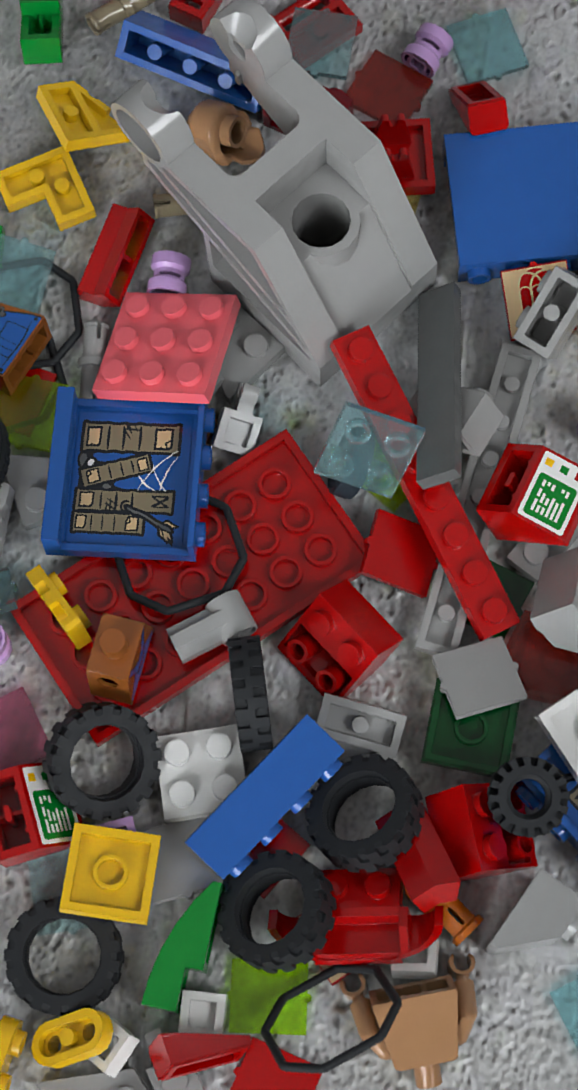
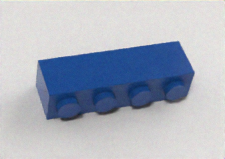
M143 10L124 19L115 57L255 114L262 109L243 83L238 85L235 82L234 74L229 68V60L221 51L215 39Z
M306 714L184 843L221 879L224 880L228 874L234 879L237 878L253 861L248 853L259 841L264 846H267L283 829L278 821L289 810L296 815L313 797L308 789L319 778L326 783L340 769L343 763L338 758L345 750Z

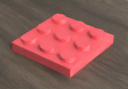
M126 292L92 388L96 398L105 400L210 404L241 307L237 295Z

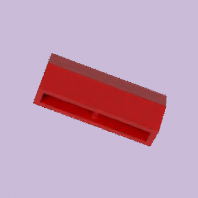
M115 203L112 204L77 288L80 300L102 307L121 306L155 223V220L140 207L127 208Z
M425 809L424 818H420L419 822L422 825L419 836L413 837L411 840L413 846L406 854L402 851L396 856L397 861L394 863L411 901L423 913H426L439 903L457 901L461 883ZM393 810L375 821L379 830L382 829L391 817Z

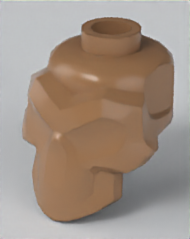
M205 99L198 103L189 114L187 124L191 129L194 143L216 164L229 166L232 161H235L241 165L254 164L265 154V144L260 129L251 127L252 123L247 113L237 110L232 104L214 99Z

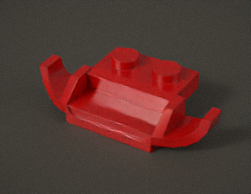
M379 868V870L374 872L360 869L359 873L349 872L347 869L321 870L324 873L323 876L333 886L334 890L331 891V895L336 898L337 908L332 911L335 923L332 931L328 930L325 936L328 939L321 950L317 948L312 953L314 956L312 960L315 965L403 964L404 958L422 952L433 944L442 933L444 905L435 906L434 910L427 914L411 915L409 907L402 906L403 882L396 868ZM278 909L269 910L267 929L276 941L280 940L295 927L299 918L285 916Z

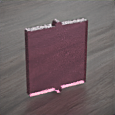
M24 687L0 697V770L16 765L32 764L45 758L47 753L43 749L48 737Z

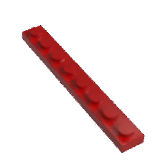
M367 325L333 340L330 348L372 431L375 433V437L479 641L482 642L517 625L521 621L450 482L425 490L416 482L417 418L370 326Z

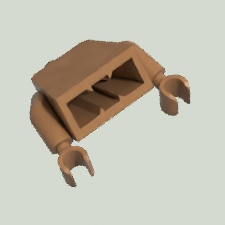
M470 953L467 955V970L457 969L454 966V955L451 954L447 962L449 975L393 986L402 1000V1006L386 1038L370 1048L380 1059L392 1060L396 1071L413 1069L416 1086L420 1089H430L442 1084L440 1063L454 1061L458 1058V1046L467 1042L477 1018L474 981L469 979L475 967V958ZM357 973L361 980V987L358 991H347L343 978L340 981V989L345 997L353 1002L350 1005V1010L359 1037L364 1041L378 1033L393 1002L383 988L368 991V983L361 973ZM367 992H369L370 999L365 998Z

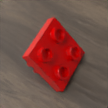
M399 113L395 120H389L388 114H382L378 121H360L381 140L406 196L435 194L436 183L430 118L406 119L403 113Z

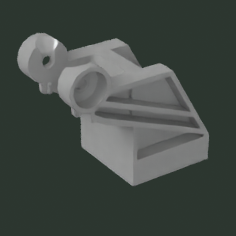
M232 0L210 19L209 26L212 35L221 51L229 60V68L234 74L235 82L238 85L243 83L256 101L286 135L245 172L233 176L222 170L194 143L191 129L179 111H167L158 103L156 94L147 80H138L112 102L111 111L122 132L142 154L144 164L203 232L211 280L225 294L237 295L241 308L285 347V353L321 387L341 369L330 348L331 342L367 325L370 326L374 336L377 337L419 299V294L425 293L436 283L437 261L381 140L292 58L291 47L283 30L262 5L255 0Z

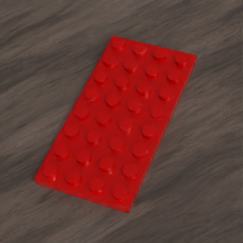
M287 429L203 481V483L209 484V496L223 501L230 506L248 555L247 562L231 590H238L258 626V629L250 636L260 635V641H262L303 614L319 593L345 579L352 582L362 575L359 574L366 548L363 536L334 495L329 492V488ZM209 504L208 509L201 508L200 522H206L205 547H197L196 562L123 558L133 591L169 607L222 590L240 558L223 510ZM85 557L58 574V577L68 590L63 595L71 608L78 604L92 624L86 629L92 641L80 650L73 644L35 589L8 606V609L72 708L77 710L83 707L82 704L88 702L102 703V701L126 707L144 718L229 662L228 646L221 644L183 664L166 629L205 610V606L208 603L172 615H164L129 599L125 594L114 558ZM103 613L143 622L154 628L132 705L94 696L90 693L86 669ZM105 678L104 680L109 683L117 684L116 682ZM111 725L96 726L88 731L98 747L123 732L120 728Z

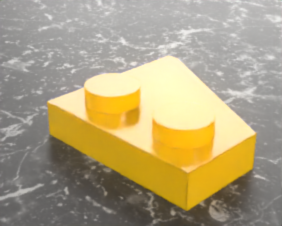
M74 80L38 85L36 98L65 152L130 142L116 120L109 116L111 108L101 100L90 96L88 91Z
M40 564L26 573L27 578L76 648L80 650L90 643L92 639L86 629L92 624L78 604L71 608L63 595L68 590L55 571L47 575Z

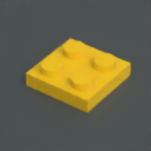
M74 823L59 907L60 913L147 925L161 835Z

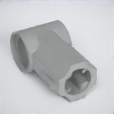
M231 590L211 600L205 606V610L166 629V632L184 664L221 644L228 646V638L252 635L258 629V626L238 590Z

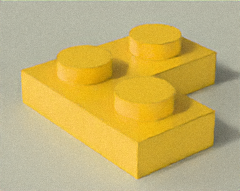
M62 146L0 171V193L9 213L46 199L60 231L97 217L70 153L65 152Z

